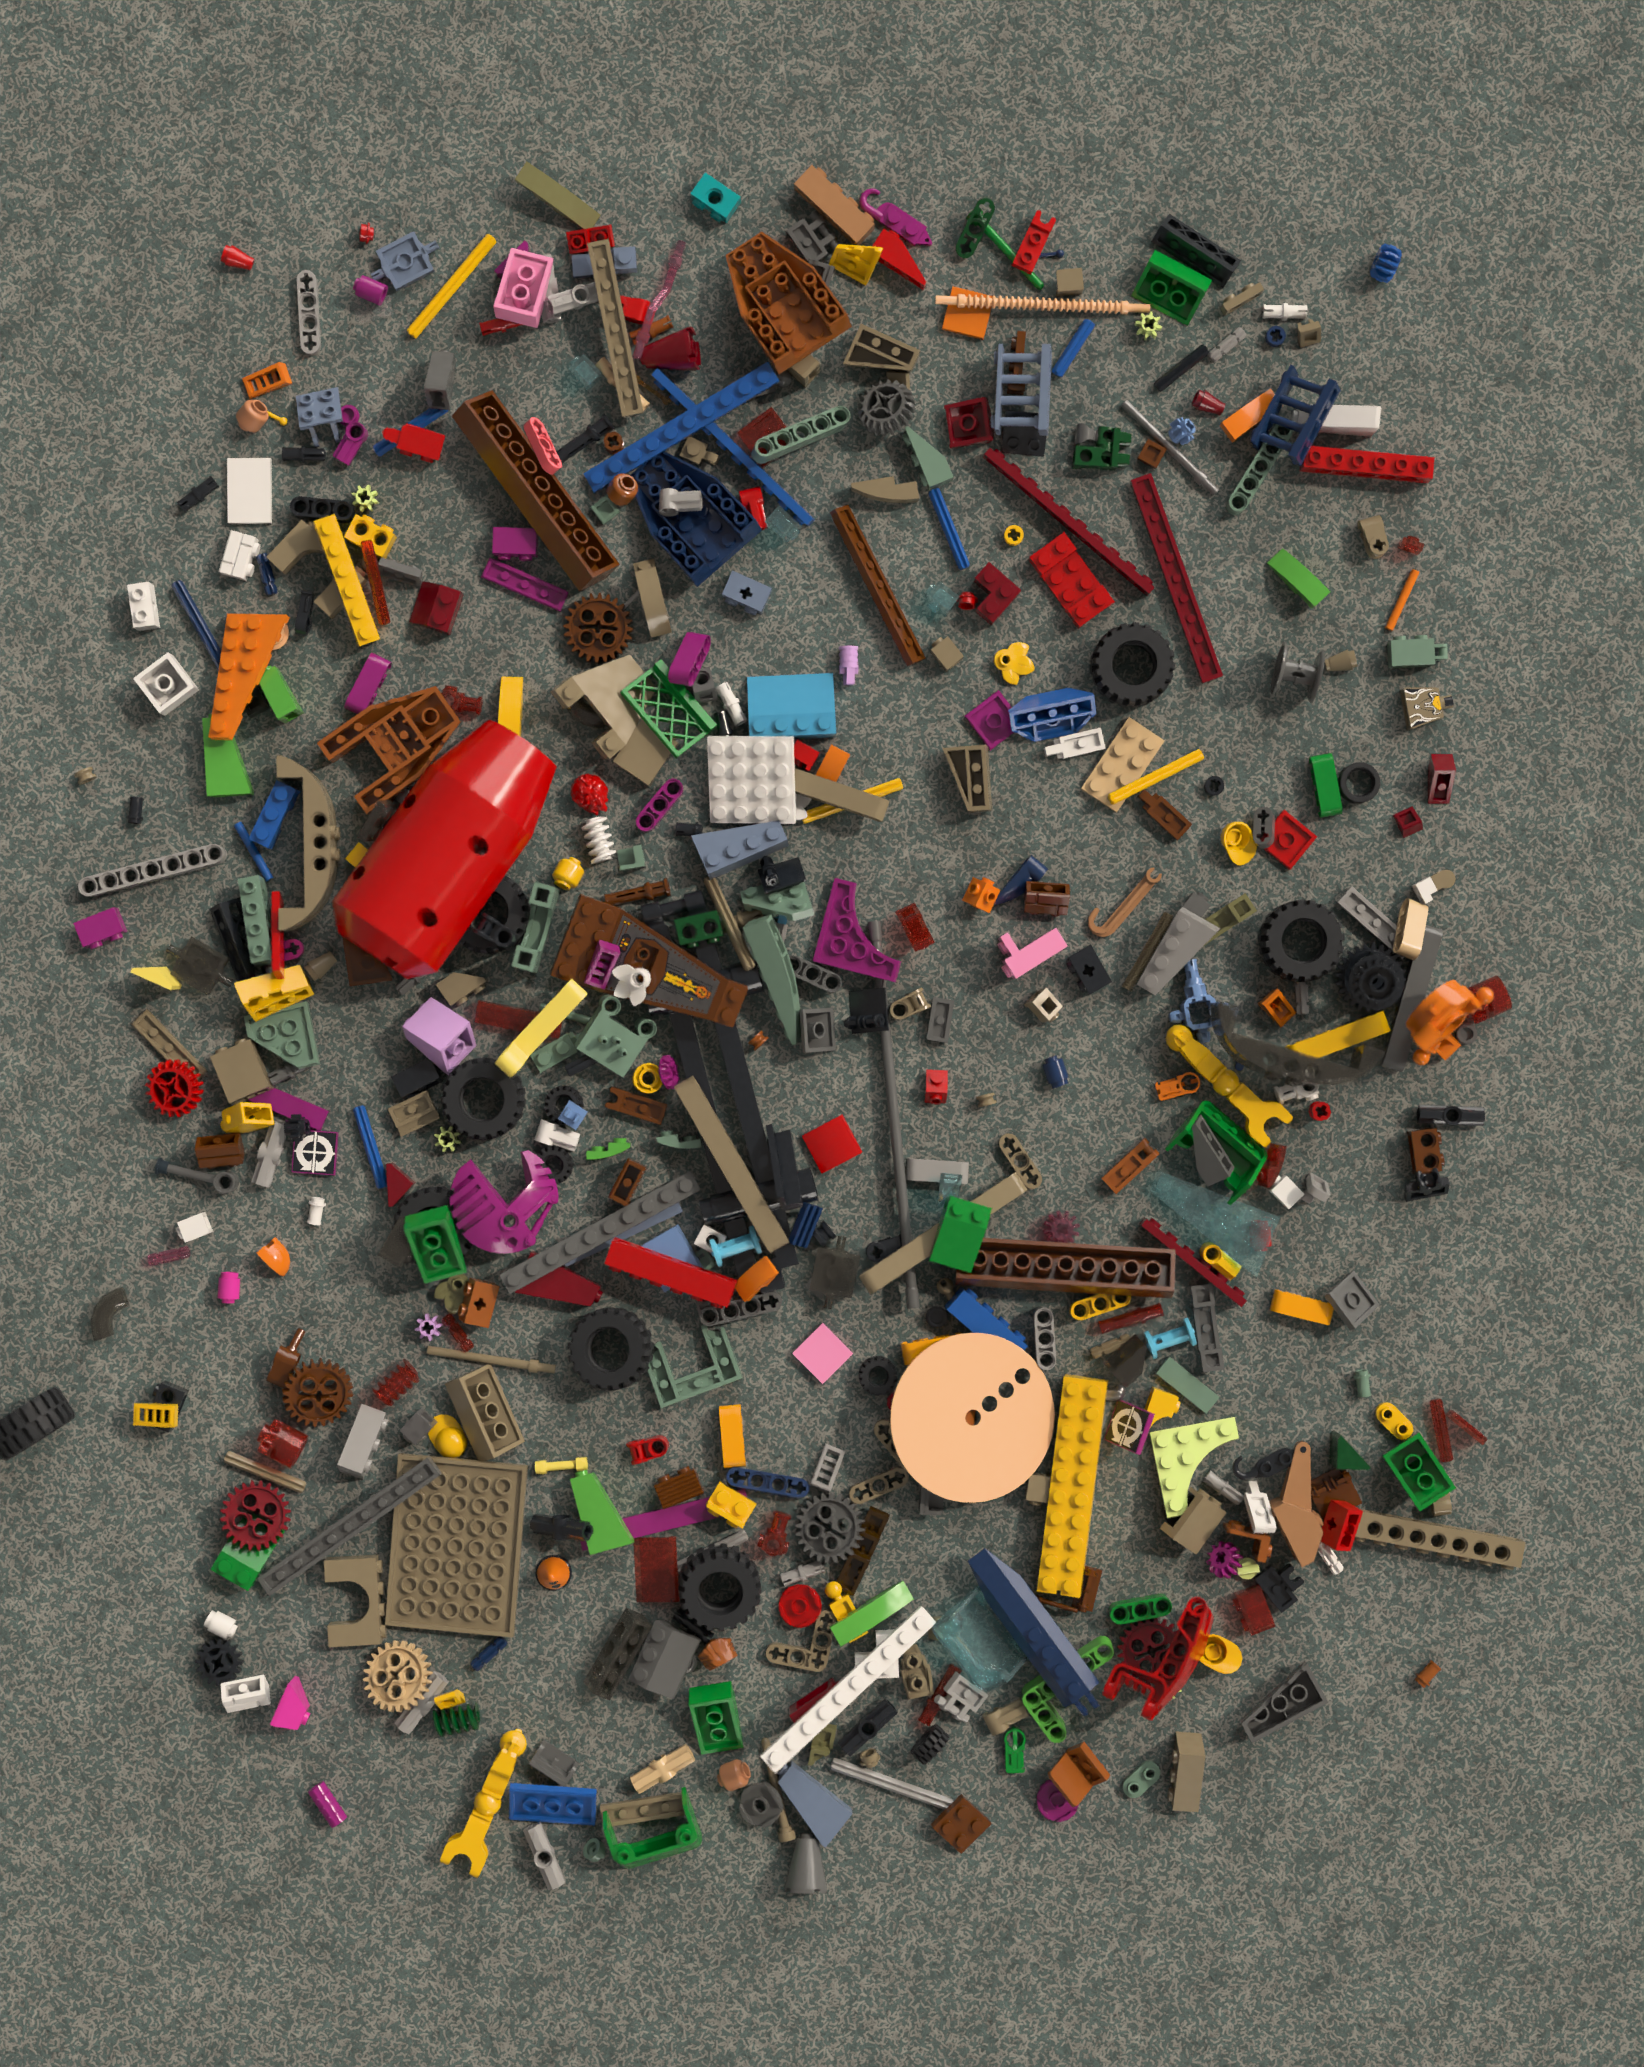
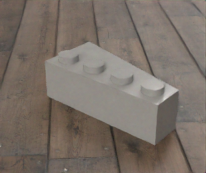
M1182 907L1176 914L1137 985L1156 995L1220 928Z

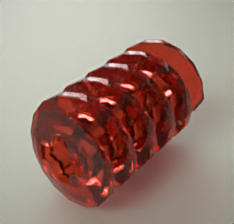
M405 1358L403 1359L404 1367L399 1364L396 1365L398 1373L391 1370V1379L384 1376L383 1378L386 1383H377L379 1390L372 1387V1391L377 1398L388 1406L394 1404L393 1399L398 1401L400 1394H406V1388L411 1389L413 1387L412 1382L418 1383L420 1381L418 1372Z

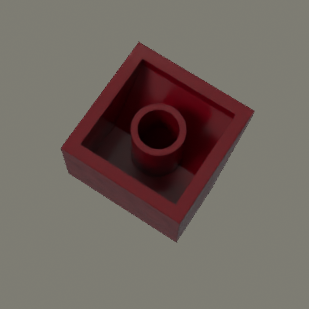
M422 581L409 622L451 635L464 596L463 593L441 584Z

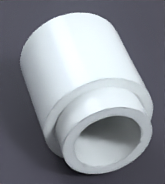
M213 1610L204 1623V1626L208 1628L207 1631L225 1640L228 1636L232 1638L238 1628L235 1625V1619Z

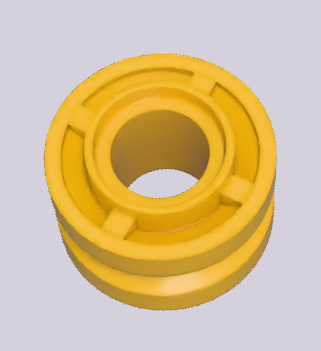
M652 1063L638 1066L632 1076L634 1087L641 1093L650 1094L656 1092L663 1084L659 1076L658 1066ZM645 1072L651 1073L654 1077L650 1085L645 1084L642 1080Z

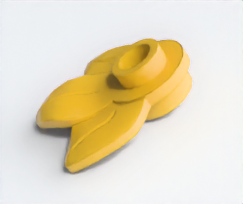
M1012 643L1007 649L999 650L994 655L996 668L1001 670L1003 679L1009 684L1017 685L1019 675L1030 674L1035 669L1033 662L1025 656L1029 649V646L1025 643ZM1003 656H1006L1008 659L1006 664L1002 661Z

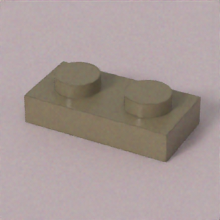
M1259 282L1256 285L1250 283L1241 290V294L1237 296L1232 294L1223 300L1224 304L1220 308L1223 315L1226 316L1260 296L1264 291L1261 283Z

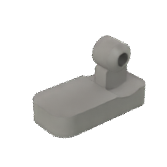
M1310 1172L1305 1179L1307 1190L1303 1191L1304 1195L1301 1197V1200L1310 1204L1316 1197L1326 1202L1331 1195L1328 1183Z

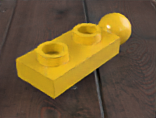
M831 1581L825 1586V1594L829 1598L834 1599L833 1602L829 1603V1606L837 1621H840L856 1608L848 1594L841 1596V1585L836 1581ZM868 1631L864 1632V1633L861 1634L860 1636H858V1637H856L855 1639L851 1640L849 1643H851V1642L857 1640L858 1638H860V1637L866 1635V1634L868 1633Z

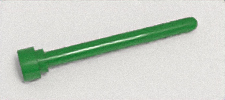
M982 210L979 216L976 213L974 214L973 217L980 218L983 222H985V218H983L984 212ZM974 221L971 223V225L974 224L976 227L982 228L979 222ZM988 224L984 233L1013 262L1016 253ZM1020 270L1036 289L1041 290L1044 287L1043 282L1033 271L1030 275Z

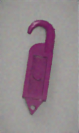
M870 188L861 194L860 206L862 210L870 214L879 223L896 232L913 246H932V241L926 231L927 226L894 204L883 203L876 210L867 203L868 195H879V190Z

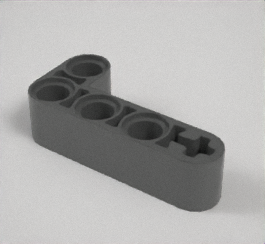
M778 1291L764 1294L757 1293L751 1299L758 1305L754 1311L746 1309V1302L741 1297L732 1299L729 1305H733L737 1310L733 1316L725 1314V1307L723 1309L716 1308L707 1300L702 1302L696 1301L700 1321L706 1326H713L776 1311L781 1307L782 1297ZM770 1295L778 1298L779 1301H776L775 1306H772L771 1303L764 1304L765 1309H761L759 1297H763V1301L769 1300ZM707 1310H712L716 1317L712 1321H707L703 1313Z

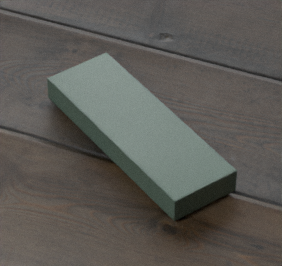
M1169 1356L1155 1372L1206 1414L1219 1399L1217 1394Z

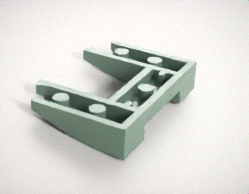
M706 1325L701 1326L714 1366L676 1380L661 1341L655 1344L658 1350L653 1354L652 1362L648 1364V1373L662 1409L744 1379L724 1327H721V1332L709 1331Z

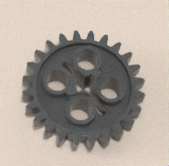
M830 1492L829 1498L826 1493L821 1494V1499L818 1496H813L814 1503L806 1501L808 1509L801 1507L804 1515L797 1516L801 1523L796 1524L795 1527L801 1528V1531L796 1533V1536H802L803 1538L798 1543L806 1544L803 1549L804 1552L811 1550L810 1558L818 1555V1562H822L824 1557L826 1563H830L832 1558L834 1563H839V1556L843 1560H847L846 1553L854 1555L852 1548H860L857 1540H864L859 1535V1532L865 1531L864 1528H860V1524L864 1523L865 1520L858 1519L862 1511L855 1512L857 1504L849 1505L850 1498H846L843 1501V1494H839L837 1498L833 1492ZM826 1507H829L831 1509V1516L826 1519L823 1511ZM817 1516L826 1524H832L831 1527L837 1532L845 1535L846 1539H842L835 1532H829V1528L824 1524L816 1521L815 1517ZM843 1519H847L849 1522V1527L845 1531L841 1528V1521ZM815 1525L820 1529V1533L816 1537L812 1534V1528ZM832 1537H835L837 1540V1546L834 1549L829 1546V1541Z

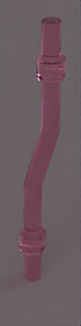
M678 240L674 254L670 256L668 262L669 269L663 288L649 305L641 331L637 333V343L632 356L635 359H641L645 344H648L650 339L649 331L655 313L669 295L677 270L681 268L683 261L681 257L686 245L684 241Z

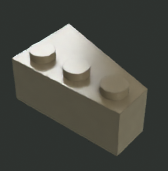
M860 324L843 365L912 372L921 351L864 324Z
M974 745L942 748L968 812L992 811L988 746Z

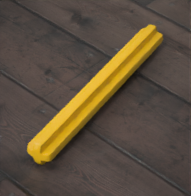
M1197 749L1108 794V800L1114 805L1203 760L1204 755L1200 749Z
M897 778L863 791L882 797L902 790L903 784L901 779ZM824 804L807 810L808 816L802 821L806 824L843 811V809Z

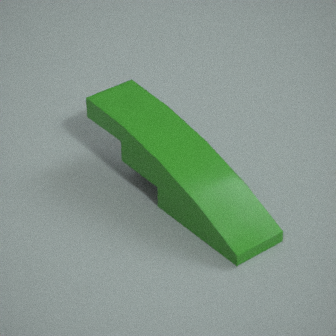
M901 1581L867 1600L866 1604L848 1613V1616L834 1623L830 1628L839 1645L843 1646L876 1626L914 1599L904 1581Z

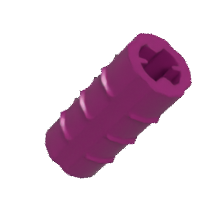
M321 1781L308 1791V1794L331 1828L336 1827L347 1818V1815L324 1781Z

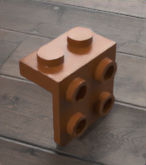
M1230 1519L1229 1523L1223 1522V1528L1227 1533L1255 1538L1252 1555L1258 1562L1266 1563L1267 1557L1270 1558L1272 1553L1271 1537L1268 1533H1254L1251 1524L1250 1527L1242 1525V1522Z
M1085 1742L1068 1748L1048 1772L1050 1780L1072 1807L1078 1806L1093 1786L1107 1781L1111 1776Z

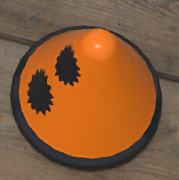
M549 1555L537 1564L535 1575L538 1583L543 1588L557 1591L564 1588L570 1582L572 1569L570 1563L564 1557Z

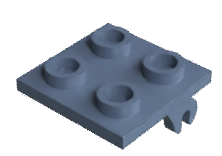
M338 387L296 396L300 430H310L315 448L320 447L315 429L316 425L330 423L335 442H341L336 424L343 422Z

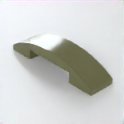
M1246 893L1205 919L1220 928L1206 944L1257 912Z

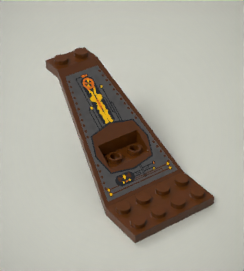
M583 894L579 895L549 973L551 976L568 982L573 979L580 986L614 995L615 988L620 980L613 973H611L605 990L584 983L599 940L618 945L620 948V955L614 968L621 965H630L634 969L644 968L649 972L651 982L646 988V997L642 1003L711 1020L733 1028L749 988L747 985L725 978L620 907ZM646 950V955L641 957L639 955L640 952ZM602 958L599 959L600 961H603V962H606V963L609 962L608 960H605V959H602ZM596 966V969L606 971V969ZM595 974L592 975V977H595V978H598V979H601V980L603 979V977H601V976H598V975H595ZM642 975L638 976L640 982L644 980Z

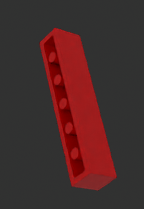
M617 1237L612 1240L604 1263L612 1271L621 1273V1270L628 1272L629 1276L634 1279H648L650 1284L657 1287H662V1285L668 1286L670 1291L677 1294L685 1292L691 1295L690 1298L700 1302L703 1299L710 1301L712 1306L719 1309L729 1306L738 1281Z

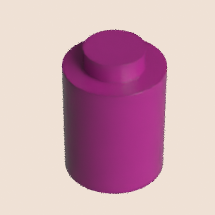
M362 275L361 278L355 280L353 290H355L356 296L381 306L387 295L388 285Z

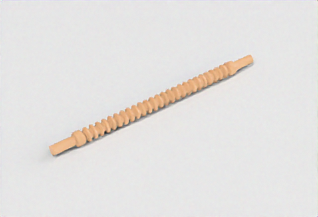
M958 294L957 296L936 295L935 304L957 305L958 308H964L967 305L968 308L980 306L981 309L983 306H986L987 309L989 306H992V309H995L997 306L998 309L1010 307L1013 310L1016 307L1017 310L1029 308L1030 311L1032 308H1035V311L1038 308L1044 311L1046 308L1047 311L1059 309L1062 312L1065 309L1066 312L1077 310L1079 313L1081 310H1084V313L1087 310H1090V313H1093L1094 310L1096 313L1102 311L1103 314L1105 311H1108L1109 314L1114 311V314H1117V312H1120V314H1128V312L1150 313V304H1131L1128 301L1118 303L1117 300L1115 303H1112L1111 300L1106 303L1105 300L1094 302L1092 299L1090 302L1087 299L1084 302L1081 299L1069 301L1068 298L1066 301H1063L1062 298H1060V301H1057V298L1045 300L1044 297L1041 300L1038 297L1035 300L1032 297L1020 299L1019 296L1017 299H1014L1013 296H1011V299H1008V296L996 298L993 295L990 298L987 295L984 298L983 295L971 297L970 294L968 297H965V294Z

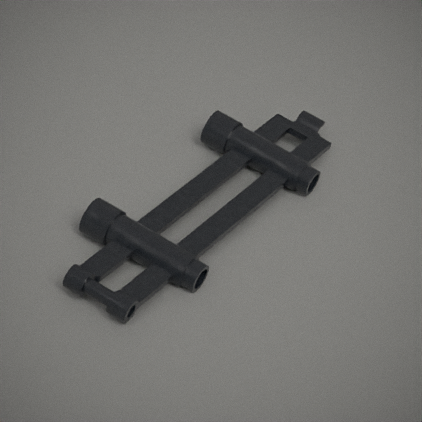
M702 890L686 893L683 899L661 905L659 901L641 905L645 924L671 942V935L668 926L664 923V917L687 911L689 916L707 912ZM710 921L704 926V930L708 934L713 933ZM689 926L693 937L695 935V930L693 927ZM706 940L698 942L699 946L695 947L698 960L725 978L747 985L749 988L746 996L764 992L757 962H755V968L749 971L744 970L741 962L730 964V967L722 969L715 942L707 944ZM647 1004L651 1016L670 1014L686 1079L692 1075L694 1076L717 1115L692 1016ZM736 1021L733 1028L715 1022L756 1184L789 1239L791 1231L786 1212L782 1211L777 1199L770 1150ZM702 1137L716 1194L710 1195V1198L699 1200L705 1225L724 1223L728 1240L746 1235L748 1230L744 1218L748 1217ZM811 1168L798 1170L803 1202L819 1201ZM787 1243L774 1251L776 1257L769 1260L779 1273L768 1286L760 1289L761 1293L764 1294L785 1287L782 1268L799 1264L794 1245ZM753 1249L733 1255L738 1279L757 1263Z

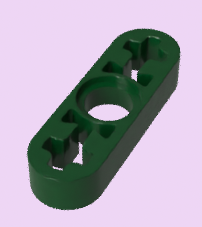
M982 197L976 202L956 243V252L962 258H969L974 254L995 211L994 202L988 197ZM988 202L991 210L985 211L983 215L986 221L983 222L982 219L973 217L975 213L978 216L980 215L981 208L979 205H984ZM974 221L979 222L982 227L981 231L977 234L969 231V225ZM967 233L969 237L976 238L977 240L974 242L971 239L969 243L970 252L962 253L960 244L964 245L968 237H964V235Z

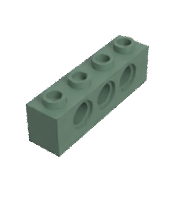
M260 875L238 879L251 963L257 967L271 965V912L266 881Z

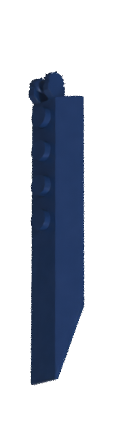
M986 1548L969 1559L968 1563L986 1602L1064 1708L1074 1703L1083 1716L1088 1715L1087 1708L1079 1700L1084 1695L1092 1707L1095 1709L1099 1707L1098 1701L1090 1692L1099 1683L1098 1679L1022 1576Z

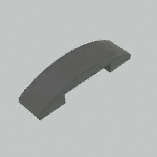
M1213 1285L1190 1286L1202 1371L1225 1370L1214 1306Z

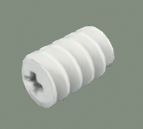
M595 817L580 822L586 823L582 827V831H588L584 835V839L591 840L586 844L587 848H593L588 854L589 856H596L591 860V864L613 859L611 856L616 853V850H609V847L614 842L606 840L612 836L610 833L604 832L609 828V825H602V822L607 817Z

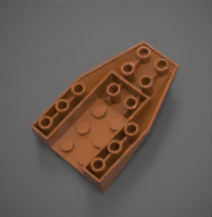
M760 232L726 255L740 315L778 374H781L852 327L848 314L816 269L765 233Z

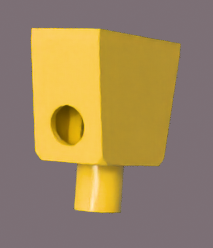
M240 1102L223 1110L221 1113L222 1121L220 1126L223 1131L228 1133H249L274 1125L272 1106L267 1103Z

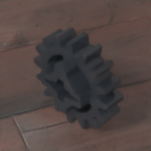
M220 1637L216 1643V1640L213 1638L210 1640V1645L205 1643L202 1646L204 1650L197 1652L201 1658L195 1660V1663L200 1664L196 1671L203 1672L201 1679L209 1678L208 1684L213 1680L216 1681V1686H219L222 1681L224 1683L230 1682V1679L234 1681L237 1678L235 1673L242 1671L239 1665H242L244 1660L239 1659L243 1652L236 1651L239 1646L238 1644L230 1645L231 1639L224 1643L223 1638ZM214 1648H221L220 1651L216 1653L213 1651L210 1652V1650ZM228 1653L231 1654V1656H232V1658H233V1661L230 1659ZM222 1655V1664L217 1668V1659ZM222 1671L228 1672V1671H229V1673H227V1674H225V1675H218L219 1672H222Z

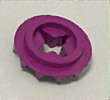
M670 1055L662 1056L658 1066L661 1082L667 1089H675L674 1086L679 1081L677 1064H675L674 1058Z

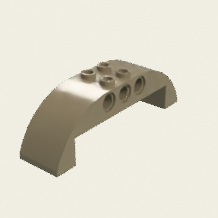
M276 756L277 778L283 781H303L305 908H278L279 930L292 932L310 922L328 902L334 889L337 862L341 860V851L337 849V840H340L341 834L340 827L336 826V813L332 799L319 778L299 763L284 756ZM325 817V824L320 827L319 822ZM325 839L326 845L321 849L320 842ZM325 860L326 867L325 869L321 870L320 864L322 861Z

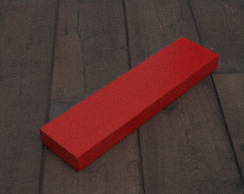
M275 891L271 893L272 972L276 979H284V931L279 930L278 908H284V900L280 891Z

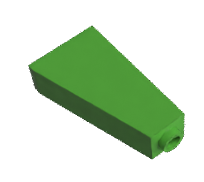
M209 714V718H202L207 796L212 798L254 795L235 738L233 737L232 740L210 739L208 736L212 714Z
M587 1470L575 1473V1478L570 1479L580 1520L588 1521L593 1526V1534L590 1540L586 1541L589 1554L592 1555L634 1543L632 1534L595 1473L588 1474Z

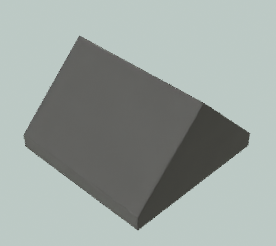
M833 1008L801 1009L800 1022L803 1053L835 1051Z

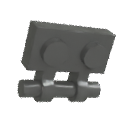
M814 211L809 215L813 223L808 225L803 218L786 230V233L806 262H808V259L822 261L828 256L825 247L830 245L834 251L839 244L836 235L831 233L825 225L827 223L825 219ZM819 230L824 238L820 241L814 231Z

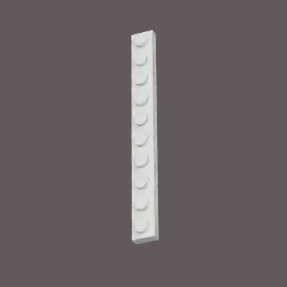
M922 1606L917 1608L769 1746L760 1757L776 1773L936 1623L935 1620Z

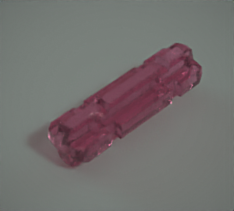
M184 1246L178 1250L175 1248L159 1252V1254H149L147 1260L149 1265L153 1266L159 1264V1262L162 1264L179 1260V1258H188L191 1256L189 1247Z

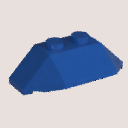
M1072 688L1026 696L1008 710L1012 732L1018 733L1033 742L1075 734L1091 717L1093 718L1097 714L1094 693Z

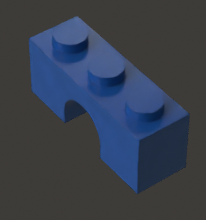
M276 780L249 839L273 850L282 831V822L286 814L292 810L300 791Z

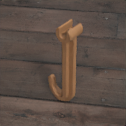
M1154 867L1150 868L1144 878L1101 927H1097L1094 924V919L1099 913V908H1095L1088 918V926L1091 932L1098 937H1107L1113 934L1150 889L1160 881L1162 874L1160 873L1156 879H1152L1150 874L1154 871Z

